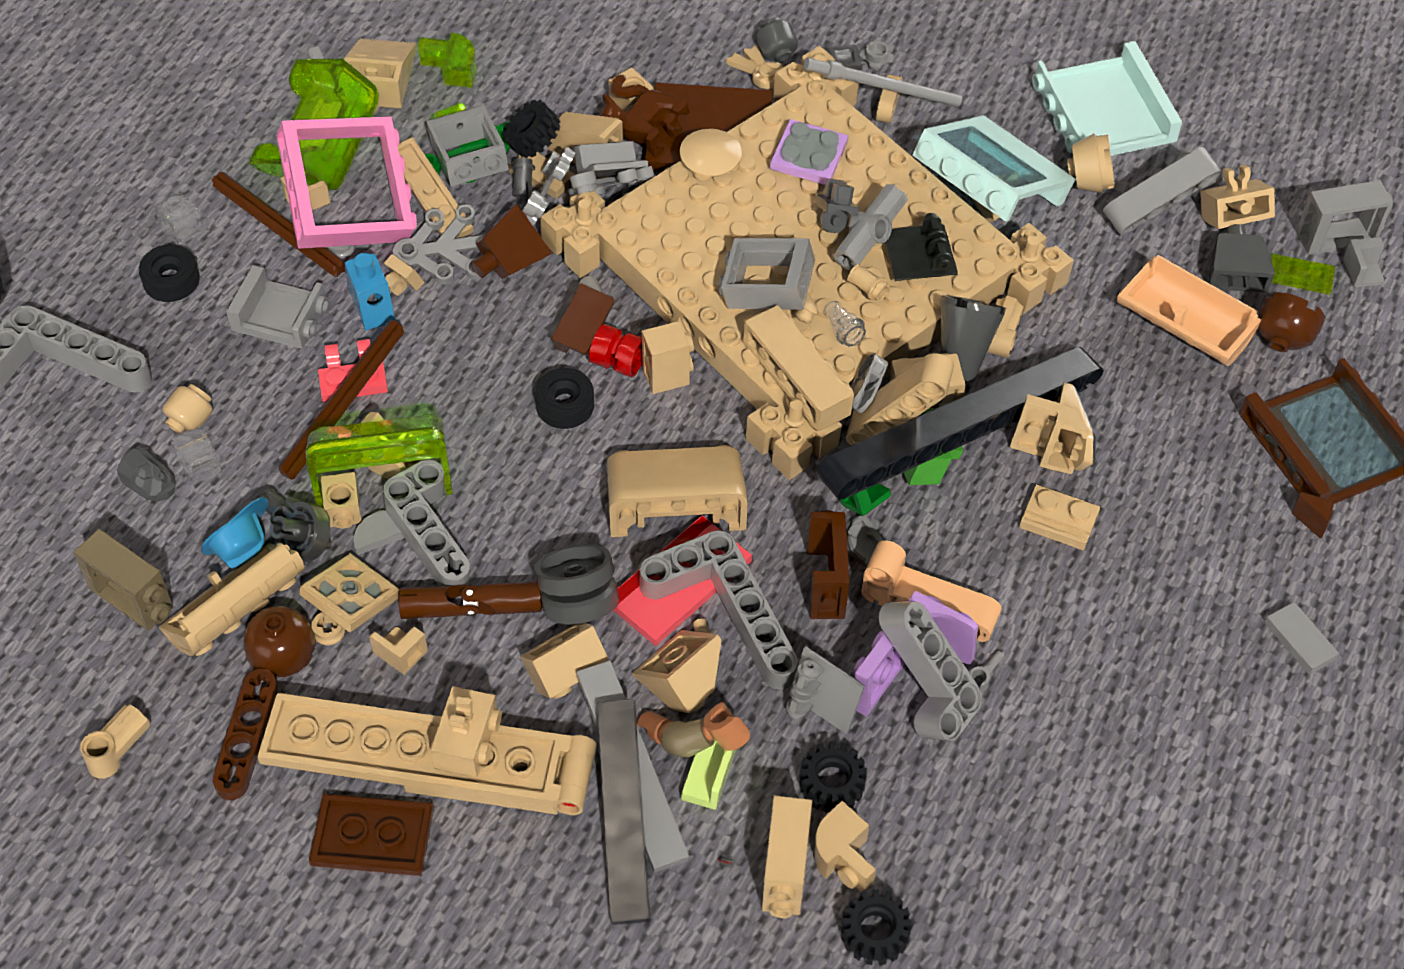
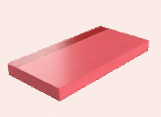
M702 515L660 552L720 529ZM736 543L748 565L752 561V555ZM718 549L711 551L716 555L725 554L724 551ZM683 562L680 564L682 567L690 568L694 566L690 562ZM639 569L618 587L620 600L613 611L652 644L657 646L717 591L711 579H708L661 599H649L640 591ZM650 575L648 577L654 581L663 579L659 575Z

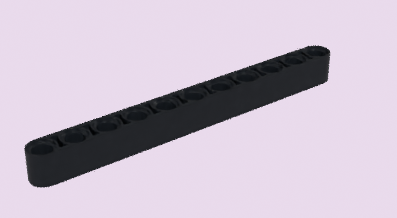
M1076 347L838 451L825 458L816 469V475L838 500L846 499L1018 421L1027 394L1057 402L1064 382L1075 386L1077 392L1080 393L1088 388L1086 385L1097 383L1103 375L1104 369L1082 347Z

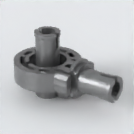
M266 489L261 492L260 496L268 499L266 512L271 515L270 533L272 537L277 538V543L287 544L290 549L297 552L301 551L302 553L299 555L303 562H311L317 559L325 549L329 550L332 543L329 541L330 521L326 511L321 506L301 502L294 497L284 500L274 489Z

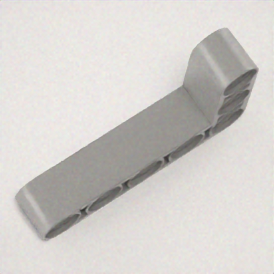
M24 305L15 308L0 324V388L6 384L33 351L130 392H141L147 389L152 382L146 358L139 351L33 306Z
M720 530L713 531L650 556L642 562L639 587L642 594L649 599H661L711 579L765 683L771 688L779 690L785 689L793 683L798 663L797 656L735 540L729 533ZM718 549L724 551L725 554L716 555L711 551ZM683 562H690L694 566L690 568L682 567L680 564ZM650 575H659L663 579L654 581L648 577ZM737 578L741 582L737 584H732L728 582L726 579ZM746 606L753 607L756 612L747 613L741 608ZM765 635L770 637L772 641L767 643L761 642L757 637ZM774 665H783L788 671L777 672L772 667Z

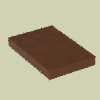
M323 793L309 864L315 867L422 876L434 804Z

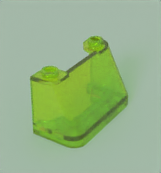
M343 58L296 59L289 74V85L292 91L301 98L291 120L370 118L379 101L377 87ZM363 137L298 140L307 186L324 181L328 190L338 189L345 179ZM261 143L258 145L248 164L262 173L279 178L283 177L284 173L279 147L271 143Z

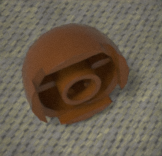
M1275 292L1272 298H1268L1267 294L1264 296L1259 309L1258 318L1261 319L1258 330L1263 338L1269 342V346L1276 351L1287 352L1288 350L1303 349L1318 337L1326 317L1323 311L1317 307L1314 312L1307 307L1308 300L1292 294Z
M272 606L261 610L250 620L244 631V652L250 666L255 670L267 669L278 677H287L300 672L310 663L313 657L312 653L316 646L315 634L307 618L297 610L285 606Z

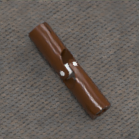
M537 581L492 583L480 586L451 585L399 588L400 618L542 612L541 590ZM461 596L463 606L455 605L451 601Z

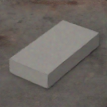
M1295 602L1267 616L1264 623L1309 675L1337 660L1339 652Z

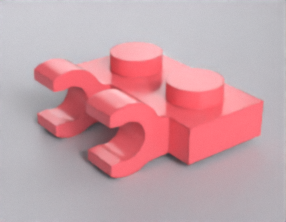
M370 339L357 341L360 359L370 347ZM338 344L325 345L328 368L318 369L323 402L330 400L356 365L341 366ZM383 362L357 397L388 392Z

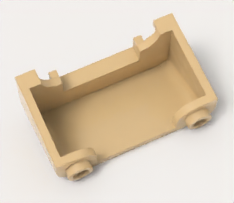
M719 445L717 447L643 451L620 450L607 459L611 537L628 536V528L637 523L638 527H644V518L702 514H712L713 523H720V519L725 520L729 525V531L746 530L747 491L741 458L737 449L728 445Z

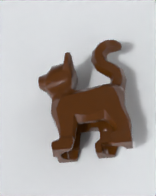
M618 75L610 86L612 93L624 99L637 96L639 98L628 111H623L607 94H604L602 99L605 106L600 111V116L622 120L623 136L630 141L646 144L650 153L656 157L664 149V145L658 138L660 131L657 127L659 125L666 127L668 134L675 138L682 131V126L678 122V116L682 113L688 115L690 112L688 103L675 96L662 94L657 90H649L647 87L639 84L622 87L626 77Z

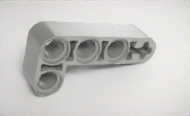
M1199 147L1112 200L1105 206L1103 212L1119 235L1123 236L1193 194L1195 199H1197L1199 194H1201V190L1215 188L1222 171L1205 147Z
M423 460L388 479L384 485L386 512L437 585H470V564L468 559L429 506L438 501L444 494V470L442 466L434 460ZM426 479L435 480L433 483H424L422 481ZM397 495H404V496H406V497L403 498V499H394V498H393L394 496H397ZM415 520L424 521L421 525L411 524ZM432 546H440L443 548L439 551L429 550V548Z
M887 602L880 610L879 624L928 696L915 715L914 726L917 734L924 739L949 741L957 739L981 706L982 694L979 686L921 603Z

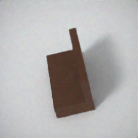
M580 284L551 338L555 349L564 353L572 349L580 354L587 355L595 333L604 324L615 303L614 298L584 284Z

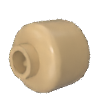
M190 384L188 387H177L162 407L164 415L168 418L165 424L178 434H182L184 430L196 433L212 414L213 408L209 403L212 399L193 384Z

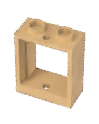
M774 796L762 911H767L777 918H789L792 914L800 915L812 800Z

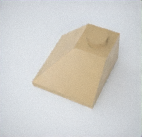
M681 630L633 671L632 675L670 709L684 713L695 712L705 704V699L715 689L721 638L718 634Z

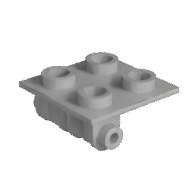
M805 646L789 695L792 698L788 700L786 710L789 716L794 719H799L809 710H812L848 734L865 686Z

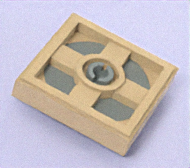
M350 553L301 585L300 596L348 632H352L398 600L399 588Z

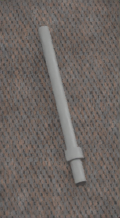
M806 58L803 64L805 70L821 73L825 78L832 80L841 78L959 107L962 103L961 95L844 67L840 62L833 60L824 62Z

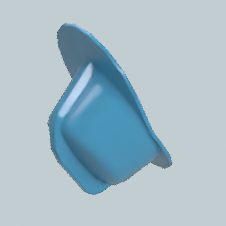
M261 497L249 503L233 519L205 540L201 546V552L205 555L216 554L231 569H236L254 558L264 545L265 535L259 520L266 511L268 499Z

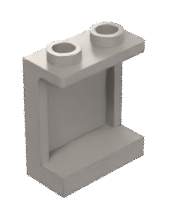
M252 265L226 312L231 331L302 349L307 339L313 338L319 316L326 314L329 298L326 296L324 284L317 282L312 291L267 280L265 268Z

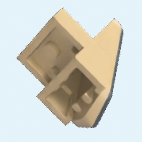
M1064 382L1057 402L1027 394L1009 448L1042 456L1040 467L1072 474L1074 470L1082 471L1096 462V436L1075 386Z

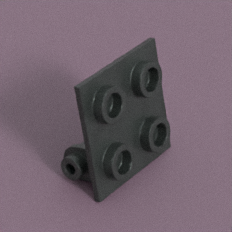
M935 213L926 214L922 226L892 229L885 245L895 281L958 275L945 225L942 224L941 218L936 216Z

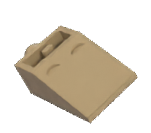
M359 39L345 56L339 76L343 104L356 105L357 110L365 116L375 114L379 107L402 108L417 50V43Z

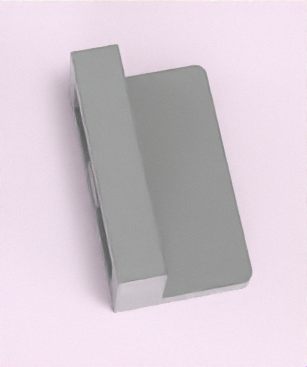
M633 141L587 144L574 147L578 174L594 171L596 177L614 176L625 170L634 168L638 170L649 167L647 160L636 161Z

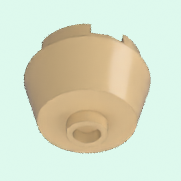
M1093 133L1072 144L1073 158L1067 159L1069 175L1076 178L1077 189L1103 193V190L1114 188L1108 134L1096 136Z

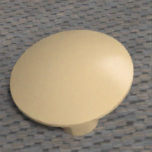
M718 129L698 130L688 135L680 146L682 162L689 170L694 172V176L699 180L705 181L712 176L724 175L730 171H736L740 167L741 146L732 135Z

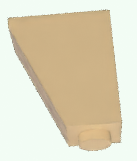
M564 112L559 117L561 123H559L560 130L556 131L558 135L555 139L551 138L550 142L552 144L548 149L561 154L566 147L574 150V147L578 145L623 142L622 120ZM574 156V158L572 159L571 162H573V163L576 164V160H575V156Z

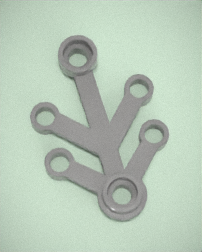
M566 147L561 154L555 151L552 152L541 171L548 175L539 192L535 190L532 192L521 211L526 214V217L533 226L537 219H540L549 204L545 195L554 178L559 181L563 179L570 167L569 164L576 154L569 147Z
M652 166L638 170L635 168L617 173L615 177L596 179L594 171H588L571 176L570 180L573 188L568 191L570 198L576 194L581 195L585 192L593 191L600 196L606 193V187L628 183L629 188L642 185L646 180L655 176Z
M468 204L460 205L456 209V218L436 242L425 243L434 230H439L444 225L442 211L439 209L428 210L425 214L426 222L413 238L399 240L393 248V255L410 267L418 266L434 276L440 284H449L453 281V267L448 263L438 265L428 256L439 255L465 271L470 279H480L481 277L476 272L470 270L472 268L471 263L477 258L469 259L459 252L478 249L476 243L483 235L456 239L466 226L474 222V208ZM464 212H468L471 214L467 218L460 216ZM432 217L440 218L437 222L430 221ZM407 249L414 250L411 254H405L403 252ZM442 271H448L450 273L446 277H442L439 275V273Z

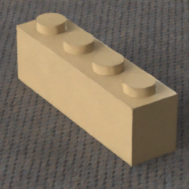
M777 305L745 321L743 342L791 400L798 399L803 402L802 414L817 432L851 415L854 399L852 388L847 382H843L834 372L832 364L827 359L822 358L816 351L812 340L809 337H805L799 331L794 319L790 315H786Z

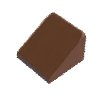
M1300 492L1292 514L1322 539L1330 521L1334 502Z

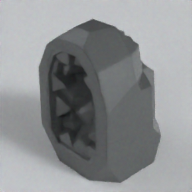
M132 448L121 459L117 467L120 481L146 500L162 501L174 494V477L166 469L165 465L152 457L146 450Z

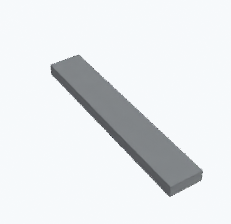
M611 660L576 672L577 680L598 733L597 703L626 700ZM637 727L645 848L652 870L656 873L686 862L690 856Z

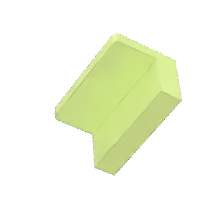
M715 741L713 746L695 754L681 794V800L716 810L736 750H723Z

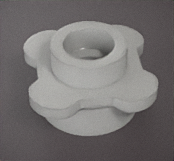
M881 41L870 42L866 46V50L860 52V58L866 60L869 63V67L873 70H878L882 65L890 64L894 61V55L889 53L888 45Z

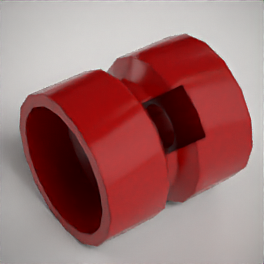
M602 324L592 340L589 361L606 369L613 366L615 372L633 378L643 364L642 337L633 333L623 335L621 329L608 324Z

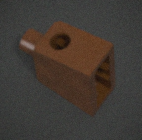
M518 204L507 210L477 241L476 245L483 255L471 264L474 271L481 278L495 270L497 275L503 279L552 254L528 218L521 212L522 210Z

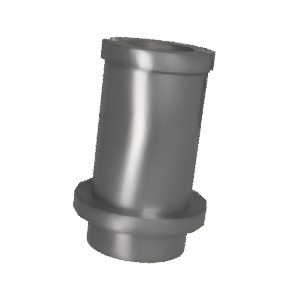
M516 158L514 159V164L511 165V169L514 170V197L529 198L532 194V171L535 170V165H532V159Z

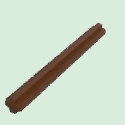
M219 172L216 176H213L212 182L215 189L332 276L338 277L341 273L345 272V261L326 247L298 249L293 223L224 172Z
M391 320L382 329L280 464L279 471L284 477L290 480L296 478L402 337L404 330L401 324Z

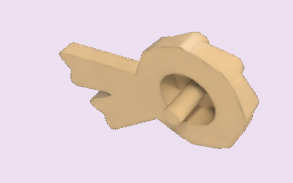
M756 46L751 49L744 48V57L734 53L733 57L726 58L727 65L752 74L753 83L763 89H774L775 73L784 68L778 62H765Z

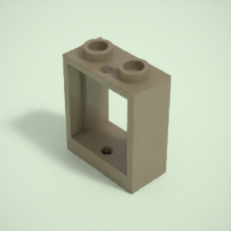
M101 529L95 531L73 552L88 588L147 631H150L156 624L163 623L169 617L173 604L161 572Z

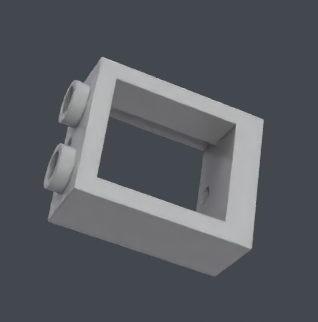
M484 105L426 121L431 146L450 186L509 170L505 145ZM485 138L489 146L449 158L445 150Z
M1381 180L1310 192L1296 231L1307 254L1344 249L1348 247L1352 239L1379 237L1384 229L1389 211L1393 206L1392 196L1386 191ZM1362 211L1359 218L1331 223L1335 215Z
M734 238L731 251H728L726 254L725 274L719 279L720 295H724L728 309H770L778 305L782 310H803L815 264L810 239ZM747 266H790L785 284H743Z

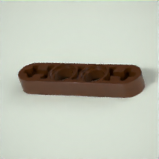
M253 670L244 679L213 775L214 787L222 799L236 800L241 798L249 787L278 693L276 678L270 670ZM261 681H266L268 687H262L259 695L260 701H257V693L254 686H259ZM256 711L261 714L260 720L253 725H246L241 722L243 716L248 712ZM247 743L251 746L250 752L243 757H236L231 754L233 747L237 744ZM232 765L236 767L235 776L238 783H232L230 788H226L223 781L231 779L233 773Z

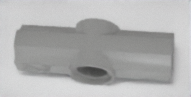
M886 184L866 212L858 211V217L852 216L849 224L850 233L833 254L836 263L843 266L845 270L851 271L854 266L862 262L875 243L883 244L889 239L892 231L891 222L908 201L905 192L898 189L895 185Z

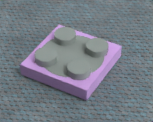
M790 119L771 160L770 169L825 185L826 178L832 179L848 143L849 135Z

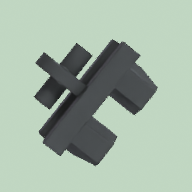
M826 178L824 195L816 194L815 204L823 210L820 216L821 225L830 233H839L846 228L848 224L847 212L851 216L858 217L859 207L852 202L854 187L847 185V182L844 180Z

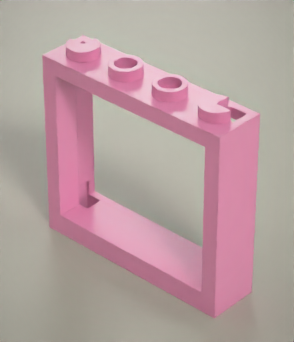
M391 117L289 120L281 122L276 137L298 249L397 243L401 239L410 238L417 227L415 212H411L410 209L411 190L409 184H405L403 175L405 172V161L403 156H399L397 147L399 145V133L397 128L393 127ZM380 137L397 221L315 226L298 140Z

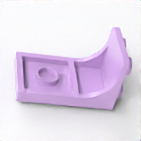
M915 591L908 602H919L927 609L960 660L970 665L975 659L977 623L968 614L957 612L943 605L933 596H926ZM880 631L874 639L872 651L866 658L862 656L853 670L855 680L865 686L856 711L866 717L905 664L883 631Z

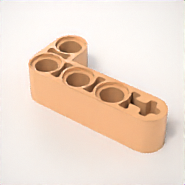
M887 540L877 543L864 571L862 595L866 600L870 602L874 600L879 601L878 605L881 606L887 602H908L913 593L918 591L926 596L935 597L943 605L957 612L968 614L978 625V641L985 642L991 638L1002 610L999 602L987 595L905 567L906 552L901 546Z

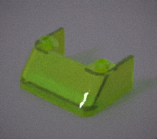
M422 414L420 416L334 427L324 426L317 428L308 436L305 450L306 465L316 505L321 506L323 509L321 484L323 472L440 457L442 469L444 470L446 495L453 494L444 423L438 416Z

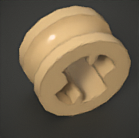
M323 612L317 614L312 621V630L318 643L334 645L343 638L345 629ZM326 623H333L334 628H331L332 632L324 633L323 628H325Z

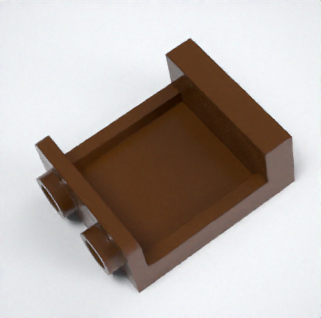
M831 510L811 512L807 555H827L828 571H813L810 619H845L849 591L845 512H834Z

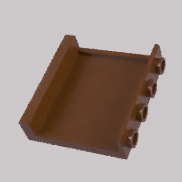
M655 82L654 90L662 94L675 96L687 102L690 112L688 115L682 113L678 116V122L682 126V131L675 138L668 134L666 127L661 125L657 127L660 131L658 138L664 145V149L655 157L647 147L645 161H648V166H652L653 172L661 173L681 161L680 146L688 135L702 129H718L728 132L772 104L773 90Z

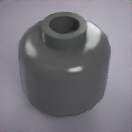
M771 18L761 24L756 37L764 58L769 61L776 60L778 63L790 60L798 48V40L791 24L780 18Z

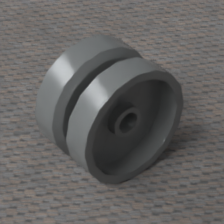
M578 544L559 548L543 556L537 561L534 568L538 586L542 591L540 597L544 614L547 619L554 623L566 625L582 624L597 620L609 614L618 605L620 598L617 583L614 577H612L614 573L612 557L609 550L600 545Z

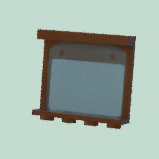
M1345 358L1338 361L1332 376L1267 402H1264L1257 392L1245 396L1239 416L1298 494L1304 492L1333 501L1336 504L1404 476V431L1400 428L1397 420L1383 407L1377 395L1371 392L1363 382L1358 371L1352 368Z

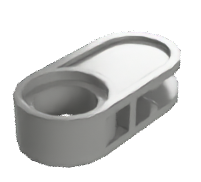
M876 353L870 354L865 359L851 386L854 393L852 409L858 413L864 412L873 401L888 367V362Z

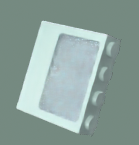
M985 116L924 129L913 153L914 157L1005 222L1009 221L1019 199L1040 194L1055 206H1060L1064 203L1075 181L1074 177Z

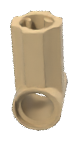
M1006 296L1005 298L997 299L996 305L1006 307V311L987 353L1009 359L1010 350L1012 351L1015 342L1016 329L1019 325L1024 306L1016 298Z
M124 705L101 731L92 732L84 737L80 750L87 769L93 777L102 779L115 774L120 767V758L150 727L148 718L139 709L132 705Z

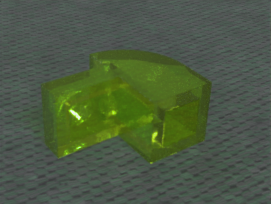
M451 32L449 40L420 37L418 49L421 65L441 67L444 85L473 88L477 68L475 49L468 38Z

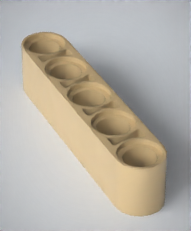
M928 354L879 389L873 401L864 412L858 413L853 410L846 434V441L850 445L857 444L916 418L945 398L954 368L953 361L942 354Z

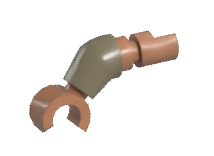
M723 702L713 707L704 719L689 722H673L654 711H647L640 716L637 725L647 729L649 739L662 745L664 751L670 755L682 758L691 757L713 746L715 741L723 750L732 751L742 747L750 739V730L739 717H734Z

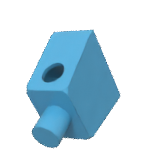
M360 253L354 259L347 260L344 263L347 286L365 331L386 325L391 320L396 321L389 287L376 255ZM374 294L378 303H367L368 297Z

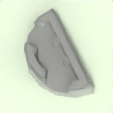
M386 510L375 512L364 518L356 528L353 538L356 555L404 539V536ZM416 520L411 522L413 525H419Z
M859 515L853 520L852 526L848 530L847 546L851 556L860 565L867 567L877 543L884 540L867 515Z

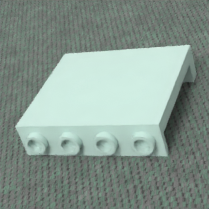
M1136 41L1124 43L1121 57L1050 72L1047 71L1042 60L1038 61L1036 73L1032 77L1033 87L1036 92L1040 91L1043 97L1044 108L1047 112H1051L1054 117L1055 128L1057 132H1062L1065 138L1066 149L1069 153H1072V144L1093 133L1096 136L1108 134L1111 156L1177 142L1182 120Z

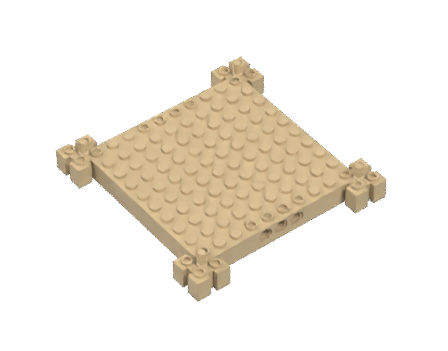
M820 46L803 55L801 64L792 62L775 73L773 98L776 100L775 103L727 132L739 142L742 150L740 167L736 171H730L720 176H712L710 179L703 181L697 179L694 176V172L689 170L681 160L606 207L605 201L595 191L585 192L570 198V208L558 205L540 217L541 238L556 255L564 251L565 264L579 278L598 268L601 259L668 324L680 321L684 333H690L694 349L757 409L747 417L746 440L762 455L772 451V465L788 480H791L809 467L812 453L820 459L839 446L842 424L838 421L817 432L802 414L803 402L798 399L791 400L743 342L745 321L768 309H728L724 295H720L719 279L725 274L726 254L728 251H731L734 238L810 239L815 264L807 294L812 297L818 308L817 315H814L812 322L807 324L796 318L795 314L798 310H783V312L794 319L799 331L805 337H809L812 340L816 351L823 359H827L832 364L834 372L843 382H847L850 387L862 363L870 354L876 353L888 362V367L884 374V377L890 374L892 360L913 358L941 338L942 295L978 300L989 305L1008 291L1007 296L1016 298L1024 306L1022 313L1025 314L1042 301L1044 291L1051 295L1068 283L1074 262L1057 245L1047 248L1045 246L1047 237L1030 223L1013 233L1009 240L853 107L857 102L858 82L841 78L832 80L825 78L821 73L805 70L803 64L806 58L824 62L827 60L835 61V58ZM793 119L849 135L848 143L832 179L844 180L847 182V185L854 187L852 202L859 207V211L866 212L885 185L892 184L905 192L908 199L891 222L892 229L922 226L924 216L928 213H935L936 216H939L942 224L945 225L958 275L895 281L885 243H875L860 265L878 278L884 277L887 279V284L890 285L887 296L881 301H873L868 298L866 292L848 281L850 271L845 270L843 266L836 263L833 254L850 233L849 224L852 216L847 212L848 224L843 231L839 233L828 232L822 227L820 222L823 210L815 204L816 194L824 195L825 185L770 169L771 160L789 120ZM747 266L743 284H785L790 266Z

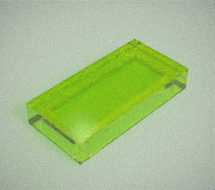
M1272 254L1271 263L1274 269V276L1271 283L1331 294L1335 266Z

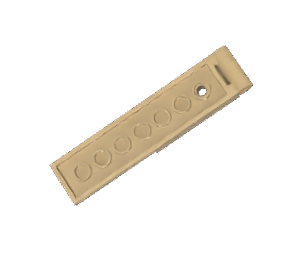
M277 693L257 758L259 763L264 765L404 785L405 792L556 815L558 811L567 815H579L583 812L597 743L593 739L582 735L570 736L500 725L498 731L492 732L489 739L491 753L488 763L486 765L481 764L478 776L473 777L434 768L430 750L442 718L440 716ZM525 769V771L518 772L517 770Z

